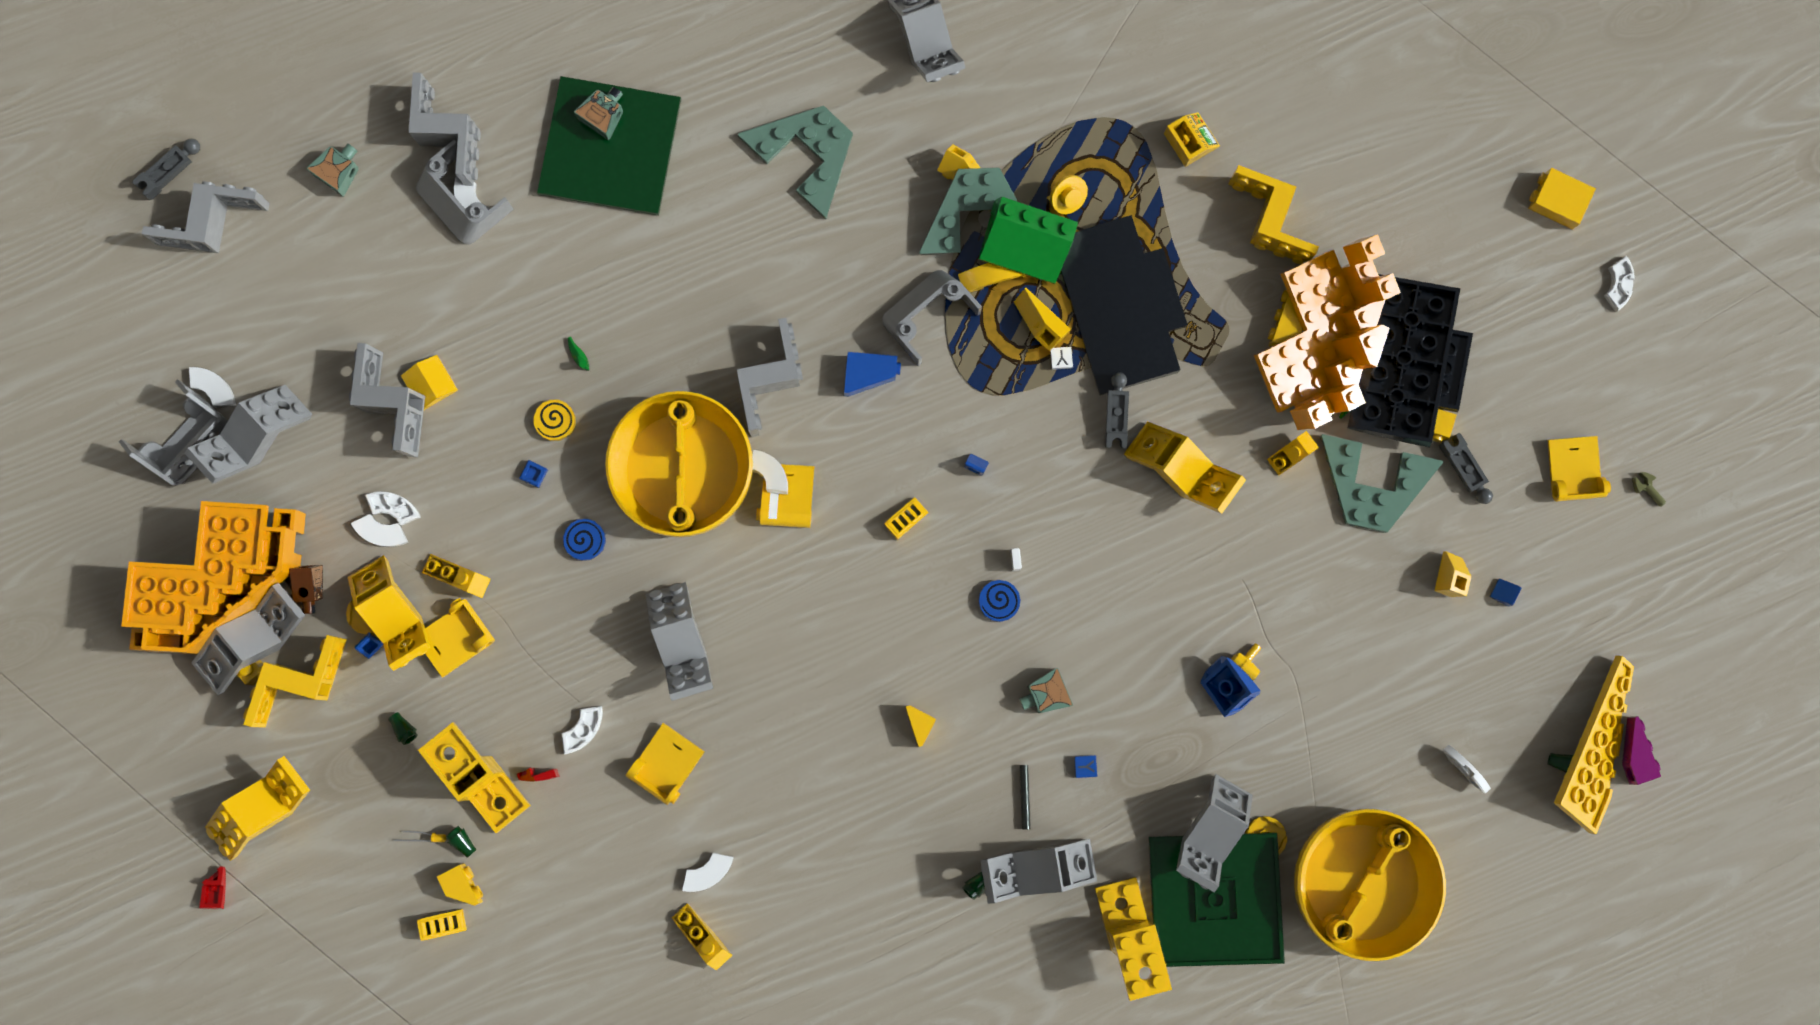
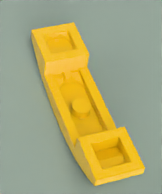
M991 263L983 264L958 274L959 281L970 293L981 290L985 286L1021 276L1022 278L1028 276Z

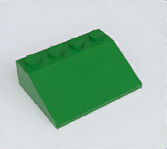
M1000 197L994 201L979 260L1055 284L1073 243L1078 222L1005 197Z

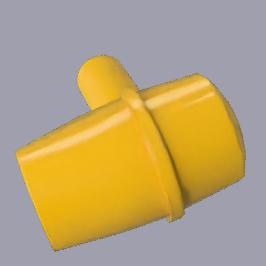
M1256 643L1245 656L1239 652L1231 658L1252 680L1260 673V670L1251 662L1261 650V647Z

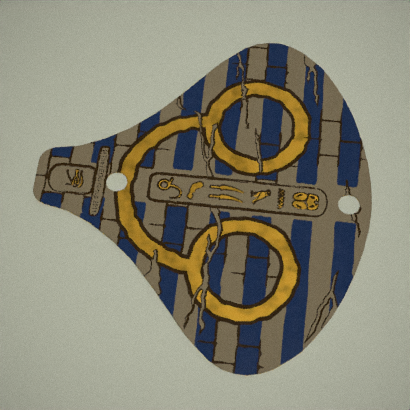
M1107 117L1077 121L1041 138L1024 150L1002 170L1018 202L1078 222L1076 232L1132 215L1143 253L1164 248L1188 326L1169 332L1177 359L1198 366H1208L1215 361L1229 335V325L1221 315L1204 301L1194 288L1181 264L1168 225L1154 160L1146 140L1134 126L1126 121ZM1069 175L1079 176L1086 182L1088 187L1085 202L1073 213H1058L1052 207L1047 197L1050 196L1055 184L1063 177ZM985 210L970 211L960 232L961 252L953 253L949 275L958 281V274L988 263L979 260L987 228L980 225L978 217ZM1061 271L1055 284L1031 276L1024 278L1021 276L971 292L970 294L982 306L981 314L978 316L962 298L957 301H950L947 298L945 300L946 332L951 355L965 381L982 393L1005 396L1028 391L1091 368ZM1025 288L1033 293L1071 329L1054 348L1071 347L1072 369L1052 370L1050 351L1033 336L1014 304V301Z

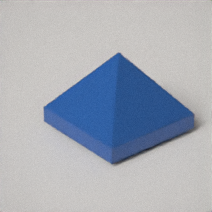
M369 632L354 648L369 659L383 646V643Z

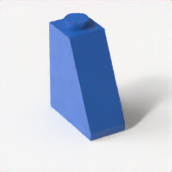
M848 352L844 396L849 397L895 381L896 375H900L901 362H897V356Z

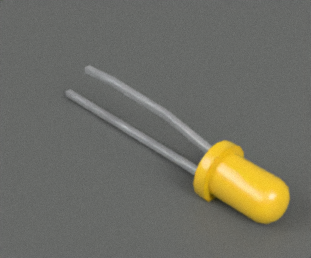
M401 831V833H402V832H412V833H423V834L431 835V840H394V841H427V842H433V843H435V842H445L447 839L445 838V837H446L445 834H436V833L429 834V833L418 832V831Z

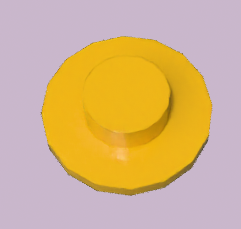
M1065 176L1055 184L1047 199L1058 213L1070 214L1083 205L1087 197L1088 187L1086 182L1079 176Z

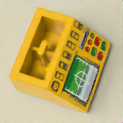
M1198 112L1181 117L1168 125L1164 132L1165 137L1185 167L1220 147Z

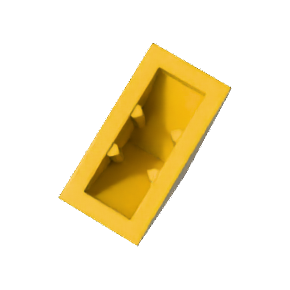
M909 705L905 708L917 745L921 747L936 719Z

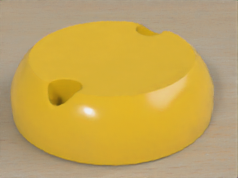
M666 392L640 402L620 420L613 431L606 452V477L615 501L621 510L637 525L663 536L690 537L715 529L729 519L740 507L752 479V449L747 434L738 419L719 402L693 392ZM678 407L679 419L675 416V411L678 409ZM676 513H678V523L674 519Z
M1356 809L1328 819L1318 826L1305 841L1295 865L1294 892L1304 921L1310 930L1329 948L1354 959L1382 961L1410 952L1430 935L1444 907L1446 879L1441 858L1435 846L1420 828L1409 820L1388 811ZM1400 834V839L1398 843L1394 844L1395 840ZM1344 926V932L1341 936H1338L1340 930Z

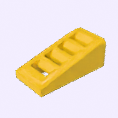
M914 497L884 523V526L899 540L929 512ZM912 505L920 511L921 514L919 516L911 509ZM908 510V512L915 519L911 521L910 518L904 513L905 511ZM900 516H902L907 521V526H905L900 521ZM894 521L902 528L900 532L892 524Z
M463 909L417 919L421 941L467 930ZM456 915L458 928H454L452 916ZM446 917L448 920L449 930H446L444 918ZM437 919L439 922L440 932H437L435 920ZM426 922H429L431 934H428Z

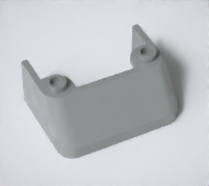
M453 140L429 159L417 182L416 190L461 243L469 245L474 243L514 209L505 197L490 210L479 202H474L467 208L462 206L440 180L447 173L448 165L456 160L457 142Z
M942 270L934 271L883 315V326L918 366L922 364V357L909 343L917 332L916 325L911 319L940 294H943L950 301H957L962 298L977 316L981 314L982 306L963 284Z
M177 379L175 383L188 396L183 403V408L190 417L163 446L150 441L143 444L138 450L123 439L119 441L130 457L171 485L182 484L197 468L185 454L186 449L220 435L228 422L224 416L200 395Z

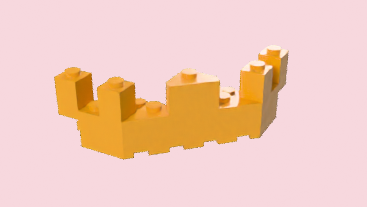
M1378 234L1358 239L1344 246L1343 249L1349 264L1343 267L1340 266L1333 249L1280 274L1303 332L1255 354L1254 358L1277 413L1292 406L1295 407L1290 413L1297 430L1315 429L1331 421L1330 415L1351 411L1366 403L1358 383L1363 369L1378 366L1389 328L1384 325L1377 326L1386 299L1401 293L1394 274L1379 276L1373 263V259L1385 254Z
M201 501L194 565L130 561L128 563L121 627H133L131 629L129 650L197 655L215 628L255 610L273 585L280 584L288 578L291 568L301 566L302 555L294 553L296 534H304L306 514L295 509L274 508L272 527H267L269 509L267 505Z

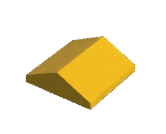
M438 355L416 363L401 375L407 388L425 396L424 410L458 391Z

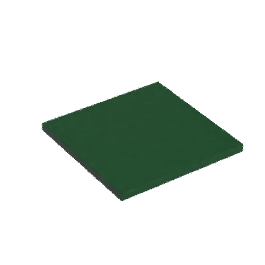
M561 76L537 194L659 216L681 97ZM615 87L623 94L617 102L621 105L623 114L611 138L607 140L579 121L574 111L596 90H600L607 95L611 88Z
M1277 833L1243 834L1222 863L1219 887L1215 892L1202 888L1197 882L1183 877L1176 871L1183 836L1149 837L1152 918L1156 926L1166 967L1285 964Z

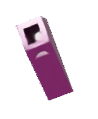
M1639 716L1627 717L1622 766L1629 785H1639L1661 777L1659 772L1661 770L1660 765L1653 756V746L1644 732L1645 725L1639 719Z

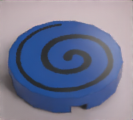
M579 519L567 527L563 536V542L567 553L573 558L587 561L601 554L606 544V537L601 526L595 521Z
M996 580L984 586L979 595L978 603L985 617L992 621L1003 622L1009 620L1017 613L1021 599L1014 585L1007 581Z

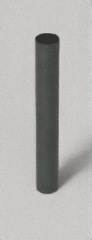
M1020 765L1022 829L1026 830L1031 829L1028 765Z

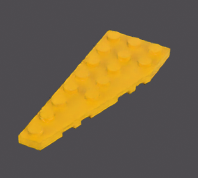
M1617 655L1610 666L1608 675L1554 801L1556 806L1591 834H1597L1612 797L1613 789L1609 788L1611 778H1615L1616 770L1613 769L1614 759L1617 756L1619 757L1624 728V724L1621 723L1622 713L1627 711V705L1624 704L1625 695L1630 691L1634 666L1623 656Z

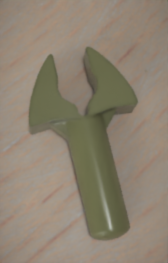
M1646 472L1638 473L1644 479V484L1637 477L1632 478L1636 493L1646 491L1659 507L1665 505V499L1652 486V481L1656 479L1655 476Z

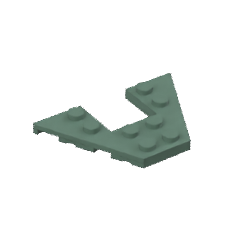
M823 105L738 134V137L766 164L795 136L823 161L796 189V192L821 216L827 219L853 132Z
M999 167L957 170L919 251L920 254L961 252L960 211L992 210L994 201L1000 197L1017 201Z
M1324 434L1320 435L1326 452V460L1330 466L1332 481L1339 497V505L1343 511L1344 522L1347 525L1387 533L1443 464L1442 460L1402 452L1400 454L1394 491L1355 483L1363 443Z

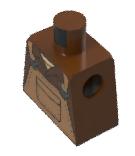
M305 565L291 568L290 578L293 601L302 602V612L304 614L316 613L315 601L323 599V565Z

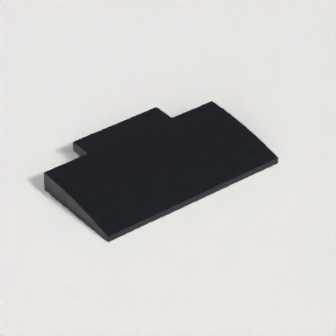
M1132 215L1075 232L1073 243L1061 273L1099 395L1107 394L1108 390L1114 391L1111 377L1117 372H1121L1127 377V384L1123 389L1177 374L1181 369L1169 332L1185 328L1188 324L1164 248L1143 253Z
M1395 277L1401 293L1385 300L1377 326L1384 325L1389 328L1378 366L1363 369L1358 385L1366 403L1351 410L1347 428L1430 448L1438 409L1457 413L1459 411L1473 333L1453 330L1461 288Z

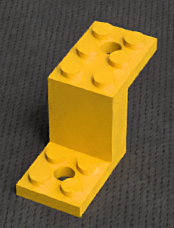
M1238 165L1228 185L1232 186L1236 191H1246L1255 198L1266 199L1250 243L1259 250L1267 249L1272 251L1278 257L1291 258L1296 264H1302L1311 260L1317 254L1319 246L1280 232L1296 186Z
M1148 421L1124 453L1128 459L1154 469L1181 497L1221 514L1246 481L1242 475L1214 465L1187 436Z
M384 555L347 577L354 608L383 643L388 665L393 671L404 667L409 661L417 656H422L431 648L422 616L394 582L389 561Z
M327 635L326 639L322 640L320 644V657L313 666L314 674L279 664L264 662L263 666L261 665L258 669V681L251 690V702L244 711L243 719L245 721L243 725L266 727L278 689L315 700L327 701L347 639Z
M452 722L418 750L458 802L470 800L495 833L501 831L531 806L492 756H481L455 722ZM448 747H452L455 750V756L451 760L446 759L444 756V751ZM498 797H503L506 801L503 809H498L495 806V800Z
M283 756L275 762L264 778L222 802L205 826L206 833L210 839H214L218 844L221 854L231 861L240 854L248 841L292 815L310 789L286 757Z
M1133 877L1095 887L1110 950L1118 957L1129 1001L1172 990L1156 926L1147 920L1137 878ZM1120 897L1125 898L1127 902L1126 907L1122 910L1117 909L1115 906V901ZM1143 967H1148L1151 971L1147 979H1141L1139 976V971Z

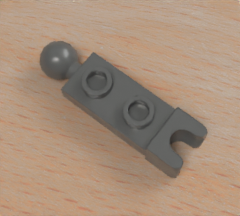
M187 139L183 144L182 150L175 145L145 173L139 174L133 180V184L139 189L147 186L143 191V195L149 200L154 199L162 192V188L192 163L187 156L197 154L200 151V143L196 139Z
M1117 372L1111 377L1114 391L1108 390L1106 448L1112 446V441L1115 438L1119 439L1121 448H1127L1129 391H1123V387L1127 384V377L1125 374Z
M1458 433L1452 437L1454 447L1448 441L1439 444V448L1450 461L1468 492L1476 490V498L1479 503H1490L1493 499V493L1490 489L1483 486L1489 481L1467 447L1468 444L1463 436Z

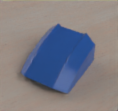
M1221 656L1205 671L1201 679L1202 686L1224 717L1234 715L1244 709L1261 691L1254 681L1235 662L1226 656Z

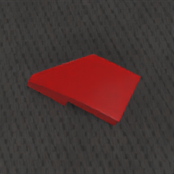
M529 768L517 773L518 780L530 782L560 777L557 769H552L538 775L535 768Z
M220 866L217 872L202 882L200 909H224L226 869L224 866Z

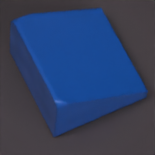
M970 454L964 467L983 476L989 462Z
M1499 578L1490 597L1508 607L1513 606L1522 587Z

